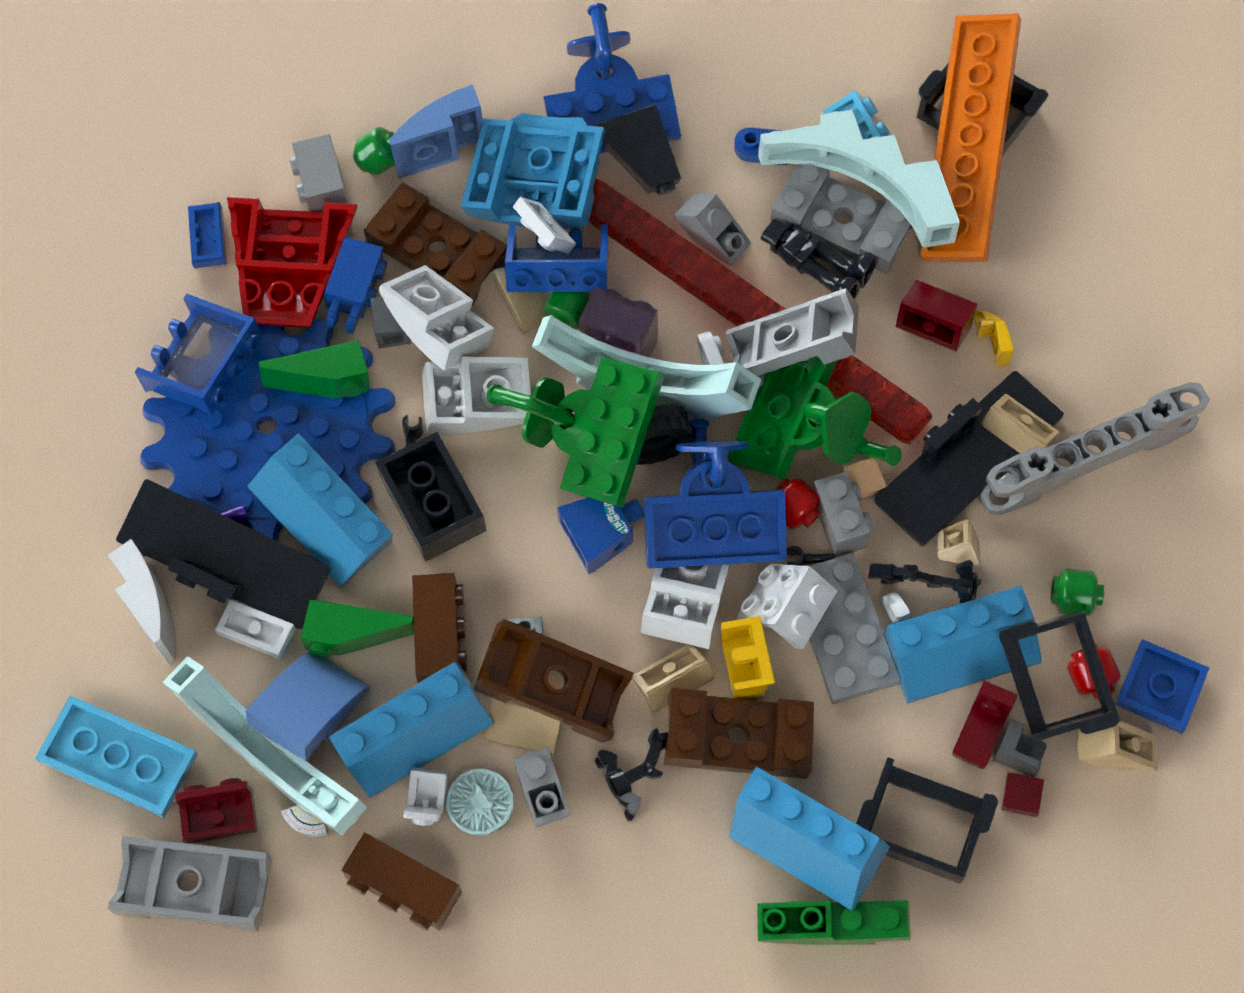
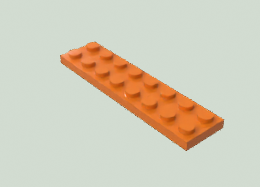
M1019 13L955 17L934 160L938 161L960 224L955 243L921 247L920 257L923 261L988 262L1022 20Z

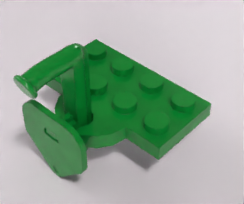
M815 356L806 361H800L764 374V383L762 386H759L752 408L747 410L734 441L748 442L749 448L729 451L727 461L733 465L784 481L797 450H811L823 444L824 454L835 463L841 465L849 463L855 453L884 461L891 466L899 464L902 458V451L898 446L887 447L870 442L863 437L871 418L870 403L855 392H850L838 399L835 392L826 386L837 360L824 365L820 358Z
M601 357L591 390L579 389L565 397L564 386L561 382L544 377L537 382L532 396L504 389L499 384L491 385L487 390L486 396L488 402L493 405L503 404L527 412L522 426V437L526 443L543 448L553 439L561 451L570 455L559 489L623 508L665 374Z

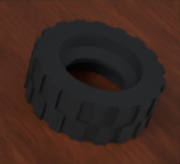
M673 404L655 406L637 465L655 464L656 462H663L674 458L682 453L676 450L675 444L692 443L694 436L688 414L684 411L683 407H677Z

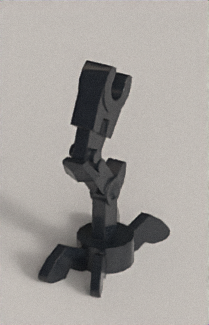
M971 560L961 562L956 566V572L960 576L959 579L919 571L917 565L905 564L902 568L896 567L893 564L874 563L870 564L868 574L869 579H881L882 584H893L910 579L911 582L920 581L926 583L929 588H952V590L958 592L960 603L976 599L977 587L982 582V579H978L977 572H973V562Z
M657 728L652 730L648 737L650 748L645 761L625 773L620 768H617L616 754L606 750H599L598 757L595 758L596 766L604 768L603 776L606 778L612 794L619 804L626 808L624 815L629 822L633 820L641 803V797L632 793L630 784L644 777L650 779L662 777L663 772L656 769L655 765L661 751L666 750L668 732L659 733Z

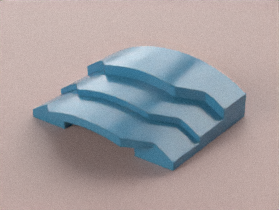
M521 113L511 120L484 118L461 208L467 215L476 218L525 227L520 222L522 217L513 208L519 197L541 203L563 229L588 226L595 197L592 191L600 163L598 158L605 134L604 127L588 126L582 117L561 118Z

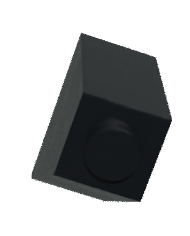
M656 104L594 124L596 127H604L605 129L602 146L648 194L657 192V195H664L676 189L675 185L679 184L681 176Z

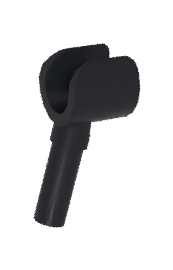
M405 415L402 419L406 446L416 442V439L423 435V423L420 416L418 419L419 423L414 427H409L408 415Z
M798 546L787 548L788 556H800L798 561L787 562V565L805 566L806 564L824 562L835 558L834 553L812 554L804 553L801 547Z

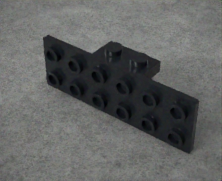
M1013 371L979 403L972 398L964 406L960 403L954 407L948 414V421L941 427L935 425L924 436L923 441L925 443L921 456L875 497L874 503L920 546H925L941 529L982 493L988 485L986 478L993 467L1020 454L981 425L989 409L1003 395L1008 394L1052 427L1062 419L1064 413L1019 372ZM1004 472L997 474L996 479Z
M149 479L143 481L116 537V541L121 544H125L132 539L141 554L168 566L169 571L176 573L175 580L191 588H195L196 584L209 589L206 595L222 603H226L227 599L239 600L261 612L292 623L297 629H303L310 599L317 600L331 571L330 566Z

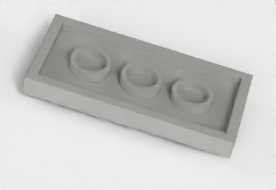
M851 553L811 565V568L837 590L833 600L809 638L832 704L899 685L901 681L855 554Z

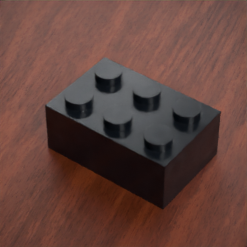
M438 432L375 462L379 476L425 562L487 531L484 515Z

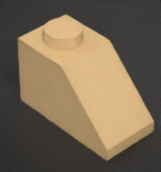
M1120 720L1114 727L1090 734H1084L1078 729L1076 747L1079 761L1099 769L1157 770L1156 735Z

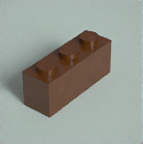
M455 573L412 575L415 674L417 682H422L454 662H459L463 671L467 672L466 650L460 651V638H466L465 618L459 617L458 605H464L465 603L463 584H457Z
M365 832L341 869L344 876L348 879L346 885L362 895H365L367 891L372 892L380 897L377 901L380 905L394 913L399 908L411 914L409 920L427 931L430 926L439 931L441 930L462 894L459 884Z

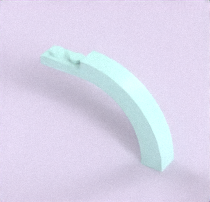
M187 656L162 682L202 722L256 771L312 817H317L341 836L349 827L356 823L359 816L367 809L357 797L321 773L307 761L302 760L247 725V709L203 666Z

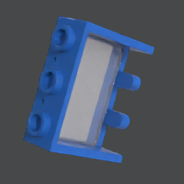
M601 224L600 247L582 248L581 229L571 228L569 236L576 242V245L569 254L558 250L554 252L546 250L538 243L539 237L537 235L536 248H517L516 225H509L505 258L506 292H607L608 224Z
M186 293L183 300L190 315L185 322L177 319L170 321L168 330L173 341L167 349L159 345H155L152 348L151 357L156 364L153 371L150 372L137 367L135 374L145 392L153 391L208 412L210 416H213L218 406L225 402L228 390L235 379L242 375L245 364L251 354L258 350L263 336L254 318Z

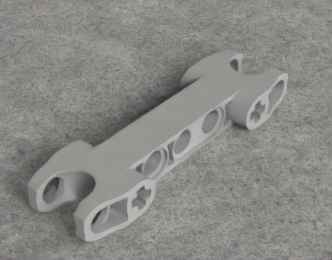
M1189 382L1156 394L1142 407L1045 449L1032 448L1015 455L990 470L986 478L988 485L982 491L980 500L988 514L1002 515L1037 501L1046 491L1142 449L1154 450L1188 434L1195 428L1200 419L1197 415L1205 410L1210 398L1201 384ZM1186 392L1193 393L1199 398V405L1192 407L1190 403L1181 402L1180 396ZM1189 420V424H1188V425H1186V426H1180V425H1182L1185 421ZM1118 432H1125L1129 434L1131 439L1127 440L1121 438L1118 435ZM1094 445L1101 450V452L1094 453L1087 448V446ZM1056 459H1066L1071 466H1062ZM1007 472L1003 477L996 480L997 474ZM993 492L996 497H1009V501L1002 506L995 505L990 501L989 494Z

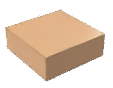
M874 458L843 467L842 472L847 471L850 481L857 482L862 499L879 494L887 487L877 460Z

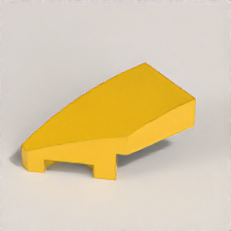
M984 309L976 310L974 321L977 338L991 336L996 366L1009 365L1014 348L1004 320Z

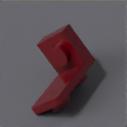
M984 680L952 751V755L980 769H984L1018 695Z

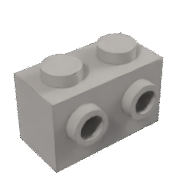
M330 134L292 143L295 156L289 157L293 175H300L302 183L296 184L300 203L307 202L310 212L323 211L324 202L348 204Z
M847 471L814 481L813 490L819 497V506L817 508L821 512L819 518L835 557L867 548L870 532H873V524L869 513H863L859 501L862 498L857 482L850 481Z

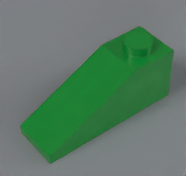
M359 340L258 362L263 387L335 399L355 397L370 391L368 370Z
M310 599L300 639L309 654L322 658L329 657V654L341 656L414 635V617Z

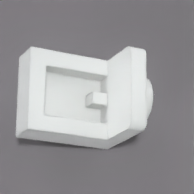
M413 767L410 773L408 803L404 809L403 817L412 819L413 824L421 826L434 825V822H439L445 814L449 772Z

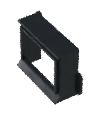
M949 62L942 71H932L918 91L921 100L917 118L939 130L942 111L934 106L945 92ZM1016 75L1013 77L1010 105L1020 110L1021 113L1006 131L1003 155L1048 98L1046 90L1039 89Z
M1083 609L1038 624L1034 621H1028L1001 630L999 638L1026 715L1033 742L1076 729H1080L1084 734H1090L1114 727L1119 723L1117 709ZM1074 623L1101 708L1045 724L1018 640Z
M887 757L872 800H866L863 803L856 824L871 832L888 783L974 814L957 867L885 841L891 846L885 856L961 884L965 878L979 834L986 833L991 826L998 805L997 797L987 793L984 794L983 798L973 796L892 766L895 759Z

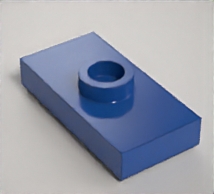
M221 203L188 206L191 260L194 269L226 265Z

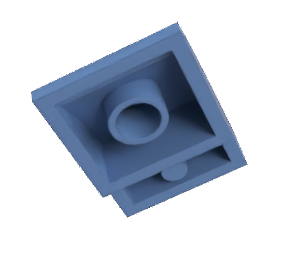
M473 84L453 91L425 106L408 119L389 139L398 179L459 160L458 148L478 142L483 117L481 105Z
M306 653L285 669L246 710L247 725L306 761L323 739L329 740V736L338 729L367 693L369 685L329 660Z

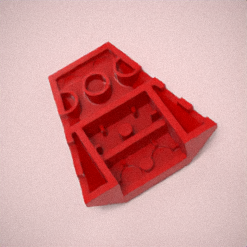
M227 197L243 314L254 318L257 325L311 328L343 240L347 236L356 213L357 204L324 202L323 212L264 209L260 199Z

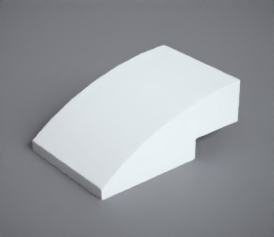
M426 265L380 285L379 292L395 320L414 344L442 370L445 371L459 364L462 356L474 357L489 349L494 327L470 311L473 299Z
M462 356L459 364L445 371L434 362H426L422 371L426 434H433L435 432H438V434L480 432L523 424L526 411L503 404L493 405L488 402L486 395L491 385L499 384L504 389L531 396L528 358Z
M130 539L108 555L125 580V583L115 589V591L170 665L175 662L176 651L171 611L156 576L132 539Z
M731 564L655 568L651 590L642 616L640 633L709 649Z

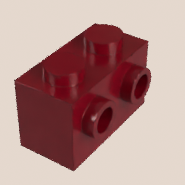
M916 279L900 303L895 327L957 352L972 328L978 304Z

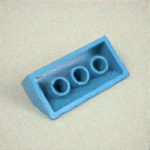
M299 433L272 455L247 486L314 559L331 567L329 576L340 588L392 543L393 534Z
M1022 585L887 626L884 636L900 676V685L907 704L1011 672L999 633L1003 629L1028 621L1035 622ZM1037 634L1018 640L1026 666L1030 667L1040 664L1042 660Z
M454 662L332 734L329 738L349 772L366 794L372 797L409 775L413 767L421 768L490 727L494 722L476 691L473 690V686L459 662Z
M758 767L754 769L737 798L729 837L851 911H854L891 847L880 837Z

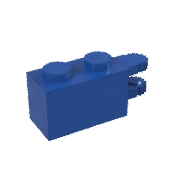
M349 237L344 238L324 292L325 307L329 308L326 327L334 328L338 322L340 312L350 314L345 325L346 332L354 334L359 319L364 318L367 307L371 308L370 298L377 297L378 290L374 288L377 279L383 280L387 261L383 260V247Z

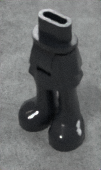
M776 219L771 221L760 238L771 246L770 251L778 254L788 266L795 267L800 274L806 273L812 276L832 293L847 288L854 300L858 295L859 288L863 289L869 281L878 262V257L870 252H864L857 259L847 257L826 243L823 237L813 235V232L797 227L793 228V225L789 222L784 225ZM819 258L823 260L824 262L828 263L833 268L844 274L846 277H841L833 273L832 271L828 270L827 268L816 262V259Z

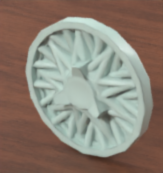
M472 769L461 774L451 784L446 796V809L452 823L462 832L473 836H486L500 830L508 822L514 808L513 793L508 782L498 773L488 769Z

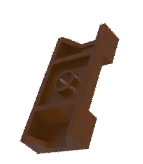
M403 182L363 229L367 243L383 247L385 254L411 270H416L426 265L473 299L472 306L476 302L481 285L497 264L505 263L507 244L482 229L477 233L430 205L427 196ZM440 241L446 244V248L441 252L429 250L430 245L434 242Z
M503 619L495 626L473 690L504 703L511 701L572 726V731L604 743L613 738L614 728L612 721L620 697L632 680L634 672L507 619ZM550 671H558L562 674L564 678L562 689H555L549 684L548 675Z
M671 688L668 695L669 724L664 765L752 774L754 769L758 767L772 776L807 779L812 772L814 702L779 698L775 703L707 696L708 691ZM733 727L742 728L747 734V741L743 744L734 743L729 737V730Z

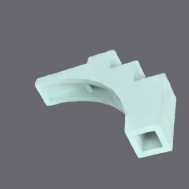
M853 110L821 114L820 123L817 126L773 131L760 135L758 157L761 165L810 164L845 174L878 191L896 206L913 227L923 248L955 243L960 221L938 161H920L905 165L895 135L862 139Z
M551 315L543 317L532 345L534 349L576 375V383L587 390L592 388L601 357L659 371L665 374L655 406L675 404L678 407H683L684 411L696 419H708L751 410L761 382L759 377L737 362L720 365H692L663 361L628 352L583 334Z

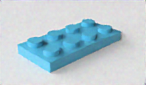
M70 695L35 759L41 764L165 818L175 799L174 794L179 792L198 753L189 747Z

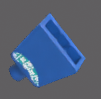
M591 498L578 500L557 508L558 520L588 574L593 573L633 543V530L630 524L645 517L644 511L636 498L625 503L623 508Z

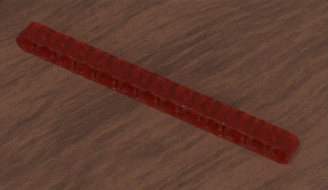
M595 179L592 191L595 197L588 222L601 230V224H608L609 237L731 323L740 326L786 309L605 182ZM851 355L845 359L837 360L826 386L834 391L838 398L850 392L861 395L871 405L870 420L899 441L911 444L932 419V414L928 408L855 356Z

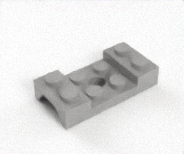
M797 164L771 207L770 221L776 219L784 225L789 222L793 225V228L797 227L813 232V235L823 237V240L831 247L853 259H857L864 252H870L878 257L875 269L888 274L901 243L908 231L913 228L901 211L888 199L885 203L830 178V170L810 164ZM845 213L852 218V221L848 224H841L834 217Z
M847 288L726 330V337L733 354V363L737 362L761 379L759 386H762L765 373L776 371L785 366L806 361L815 356H818L825 365L854 355L856 351L859 306Z
M127 836L122 837L123 864L117 892L108 904V909L114 915L151 919L152 916L220 924L225 928L259 931L272 861L267 852ZM187 873H196L199 878L196 888L187 892L180 889L181 878Z

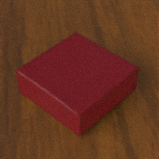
M1008 772L1001 810L1038 817L1044 779Z

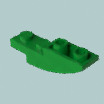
M831 900L757 903L759 942L803 945L876 944L875 941L911 940L908 900L858 902L854 911L840 903H833Z

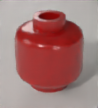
M786 478L776 487L775 490L785 491L786 526L788 528L796 529L802 524L808 528L820 516L821 512L817 509L819 497L802 479L796 478L790 481Z
M1096 643L1095 646L1112 693L1114 692L1112 684L1120 679L1121 674L1110 650L1102 647L1099 648ZM1080 649L1071 654L1073 660L1067 664V670L1078 693L1082 695L1092 693L1094 699H1098L1083 649Z

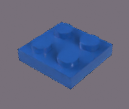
M1142 639L1131 662L1115 706L1183 734L1210 667Z

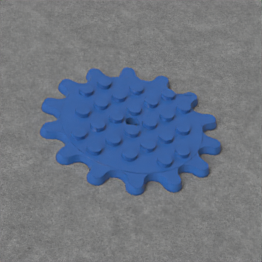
M322 319L315 320L312 327L300 335H288L284 331V327L258 325L263 336L258 350L251 354L245 364L242 375L235 379L228 390L225 402L218 406L213 416H210L208 412L169 397H155L145 401L142 409L144 417L148 421L162 425L165 434L160 441L142 450L140 462L148 470L167 469L171 471L174 475V482L168 489L218 513L245 504L249 517L237 522L278 541L279 532L283 525L248 489L247 486L272 455L299 433L363 503L367 504L372 498V489L361 478V467L370 460H380L395 452L393 440L375 433L372 423L376 416L386 413L394 407L396 403L393 392L385 388L370 389L369 392L361 393L355 397L335 399L263 387L258 362L329 347L334 332L333 328L325 326L326 321ZM212 326L208 335L212 347L211 352L206 357L198 360H193L183 355L170 375L179 383L203 391L237 336ZM361 347L367 369H369L373 363V355L370 350ZM272 420L277 424L275 430L269 434L259 432V424L262 425V423Z

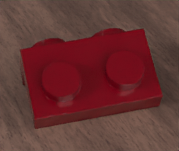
M239 778L222 780L219 786L206 788L205 785H191L185 787L184 792L174 794L175 802L179 805L182 840L184 843L191 844L258 832L253 789L247 781H242Z

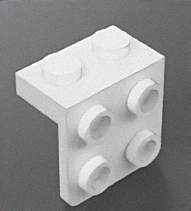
M771 564L760 573L757 585L741 605V611L737 616V620L761 616L763 627L772 628L794 648L804 649L837 590L810 566Z

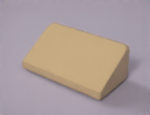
M505 268L494 270L495 282L521 332L524 333L540 326L543 317H547L544 312L545 304L539 292H506Z
M1008 394L1003 395L989 409L981 424L985 429L1019 453L1032 448L1045 449L1052 446L1061 434L1057 429Z
M967 519L939 531V560L955 563L971 560L974 566L981 565L980 543L971 520Z
M687 644L633 674L632 678L652 711L656 712L668 705V695L671 688L695 690L710 682L714 676L708 660L696 646Z
M492 700L489 715L494 724L486 728L485 740L532 751L548 747L550 755L555 754L563 722L521 705Z

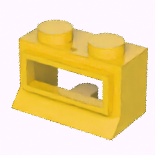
M761 616L722 622L720 639L733 698L746 700L763 698L764 691L768 690V686L774 684L775 680Z

